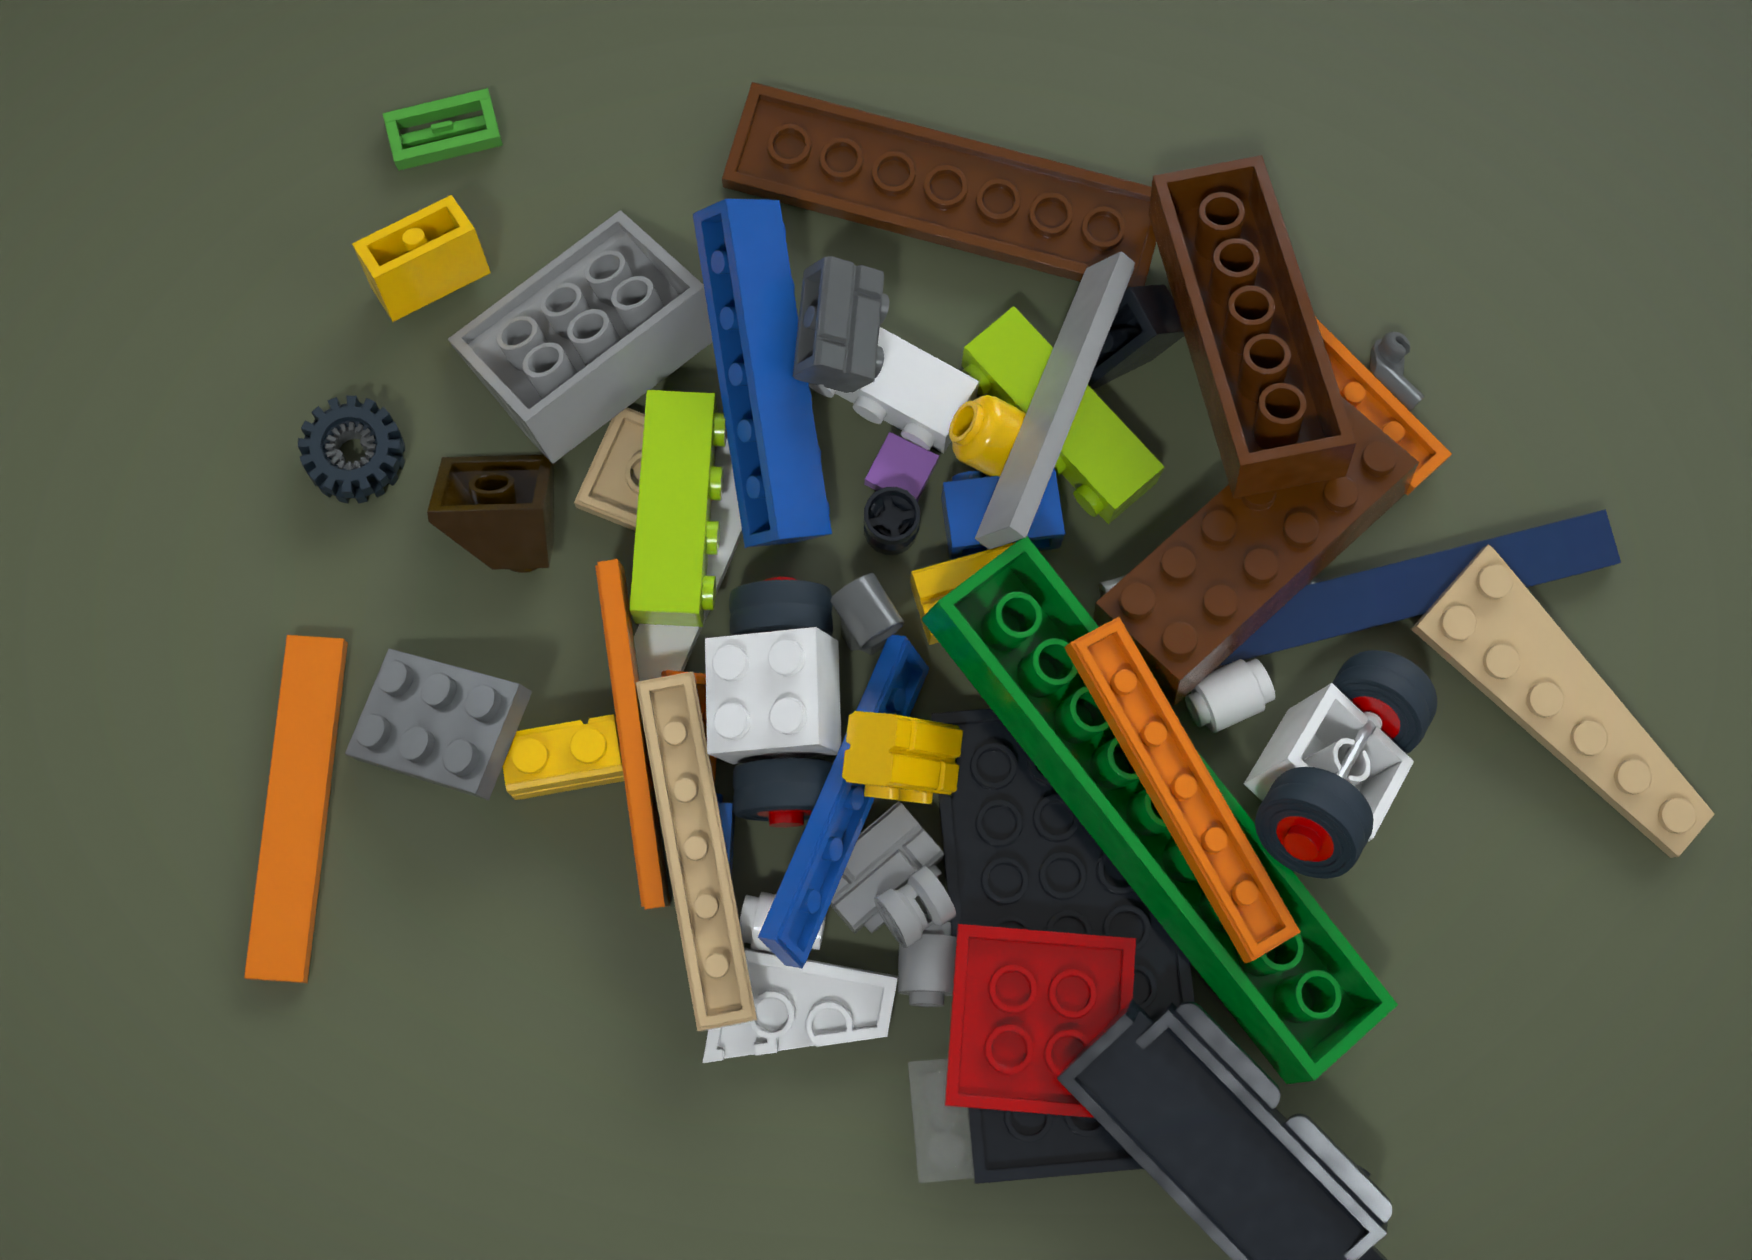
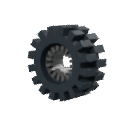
M346 395V404H340L337 397L327 400L331 407L330 409L323 412L318 406L311 412L315 418L314 422L304 421L301 430L305 437L304 439L298 438V449L302 454L299 458L314 485L318 486L323 494L329 498L334 495L339 502L348 504L349 498H355L359 504L368 502L367 496L375 493L377 498L385 494L383 487L388 483L394 486L399 479L396 474L398 469L403 470L405 459L403 452L406 450L396 422L393 421L390 413L384 407L380 410L376 402L366 398L363 404L359 402L357 396ZM360 439V444L364 451H366L365 457H361L359 462L358 460L354 461L355 463L353 464L351 462L346 463L344 454L339 450L340 447L348 440Z

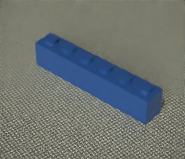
M724 199L692 214L744 546L748 548L797 543L831 535L830 507L826 498L821 466V450L818 445L812 409V394L809 389V383L796 380L793 377L798 313L795 301V285L791 275L786 243V228L783 223L780 200Z

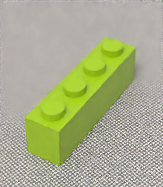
M1013 306L964 347L961 364L964 369L962 372L979 381L978 395L984 396L987 393L989 396L997 397L1027 413L1053 347ZM1087 385L1054 469L1056 476L1062 474L1076 489L1073 491V495L1079 505L1092 517H1096L1099 514L1109 525L1158 482L1164 466Z
M647 390L629 609L635 624L703 627L704 610H714L716 576H707L708 555H718L720 522L711 521L712 500H722L724 482L723 467L714 466L716 446L725 447L727 440L724 413L718 412L715 393Z

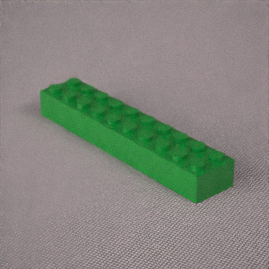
M1028 536L1018 540L949 592L921 618L923 623L1286 1084L1315 1081L1398 1006L1397 1002L1294 872L1274 859L1263 847L1257 836L1255 823L1199 754L1301 931L1256 960L1248 963L1243 962L1064 648L1070 642L1097 629L1099 626Z

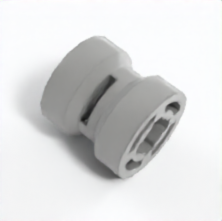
M925 866L909 875L908 883L898 890L889 888L874 898L880 916L892 935L904 948H908L922 938L923 930L933 924L942 926L956 917L955 907L945 888L934 873Z

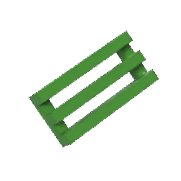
M488 88L383 113L394 163L398 171L503 146ZM480 110L483 111V115L455 122L448 120L432 124L430 128L399 134L401 129Z

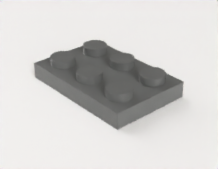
M388 649L345 754L361 762L489 801L532 691L519 683Z

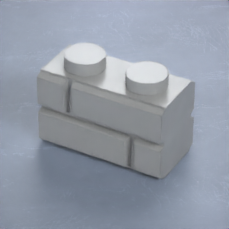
M898 801L860 833L830 906L854 934L864 926L872 934L885 924L875 905L874 898L889 888L895 890L902 888L908 883L909 875L924 866L929 868L938 878L942 872L936 865L943 859L944 853L928 833L922 829L904 805Z

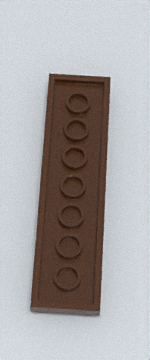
M755 82L751 84L722 176L723 187L769 200H780V203L1081 282L1086 268L1122 251L1135 262V268L1126 290L1129 287L1145 286L1156 245V238L1148 215L1151 186Z

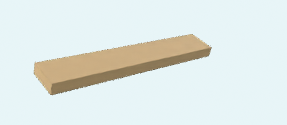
M694 672L636 682L697 1031L702 1032L758 1021L710 756L707 754V740Z

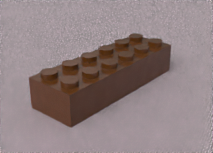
M1259 155L1154 175L1148 215L1233 499L1346 477L1357 442L1263 156Z
M1343 397L1342 400L1357 442L1346 477L1234 499L1228 484L1095 603L1093 620L1100 627L1120 617L1162 692L1173 707L1407 493L1419 462Z

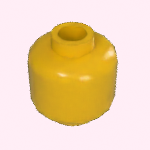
M989 395L979 397L974 401L965 402L954 414L949 428V437L952 441V449L956 458L960 462L990 477H1000L1026 413L997 397Z

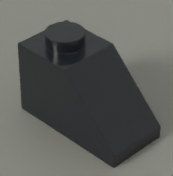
M1165 284L1129 287L1125 290L1088 382L1092 390L1154 360L1185 336L1174 299Z

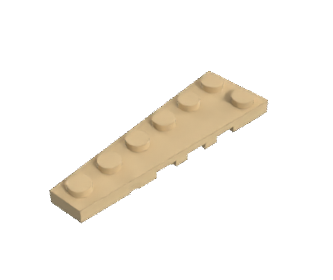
M1489 544L1479 551L1412 627L1411 630L1670 858L1679 857L1715 815Z

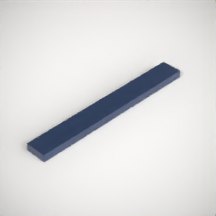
M1606 509L1306 585L1218 667L1228 665L1239 659L1248 660L1424 615L1479 551L1488 544L1500 555L1526 588L1620 564V556Z

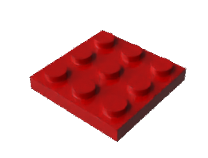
M958 924L944 1106L1094 1118L1060 1083L1057 1077L1133 999L1136 938Z

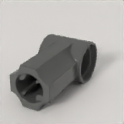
M874 573L864 575L847 584L836 592L830 600L841 618V635L851 651L861 650L871 656L883 649L887 638L896 633L905 624Z

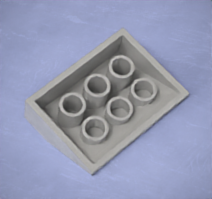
M621 210L448 338L456 352L524 434L552 464L639 399L647 390L652 389L713 342L704 284Z

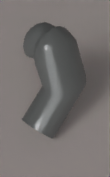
M1389 332L1382 339L1376 340L1370 351V372L1411 412L1425 396L1403 376L1404 356L1410 352L1408 339L1399 332Z

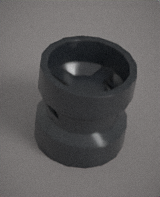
M885 487L875 491L867 500L864 508V536L868 544L879 553L898 555L907 551L915 543L920 523V507L915 497L907 490L899 487Z

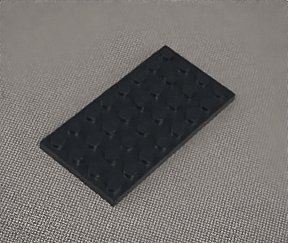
M979 709L931 713V721L957 725L963 730L961 755L955 758V763L959 765L957 791L951 793V795L938 794L946 888L956 911V917L950 920L952 936L956 937L958 924L1136 938L1133 1000L1153 1020L1171 1002L1176 1007L1184 1002H1195L1191 966L1188 958L993 710ZM967 1108L974 1184L1144 1169L1095 1118Z

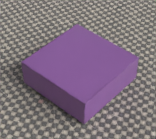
M889 432L865 478L864 485L876 491L885 487H899L907 490L918 502L939 461V455Z

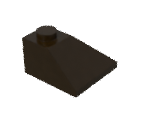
M545 455L442 457L427 510L428 522L492 570L510 569L514 572L526 573L538 568H549L554 544V463L552 464Z

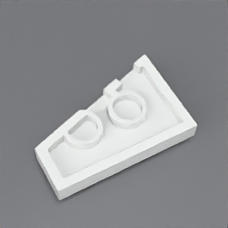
M744 948L758 1021L708 1030L702 1063L754 1054L756 1056L777 1053L781 1050L809 1046L819 1047L887 1037L898 976L808 959L801 969L785 966L772 953Z

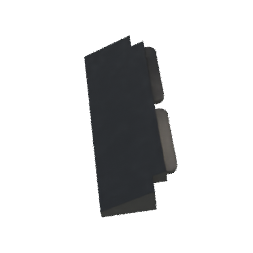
M1132 999L1059 1073L1057 1079L1232 1260H1387L1374 1245L1387 1234V1221L1392 1215L1390 1199L1310 1117L1304 1114H1294L1286 1119L1275 1108L1281 1096L1279 1086L1199 1004L1188 1001L1176 1007L1171 1002L1153 1020Z

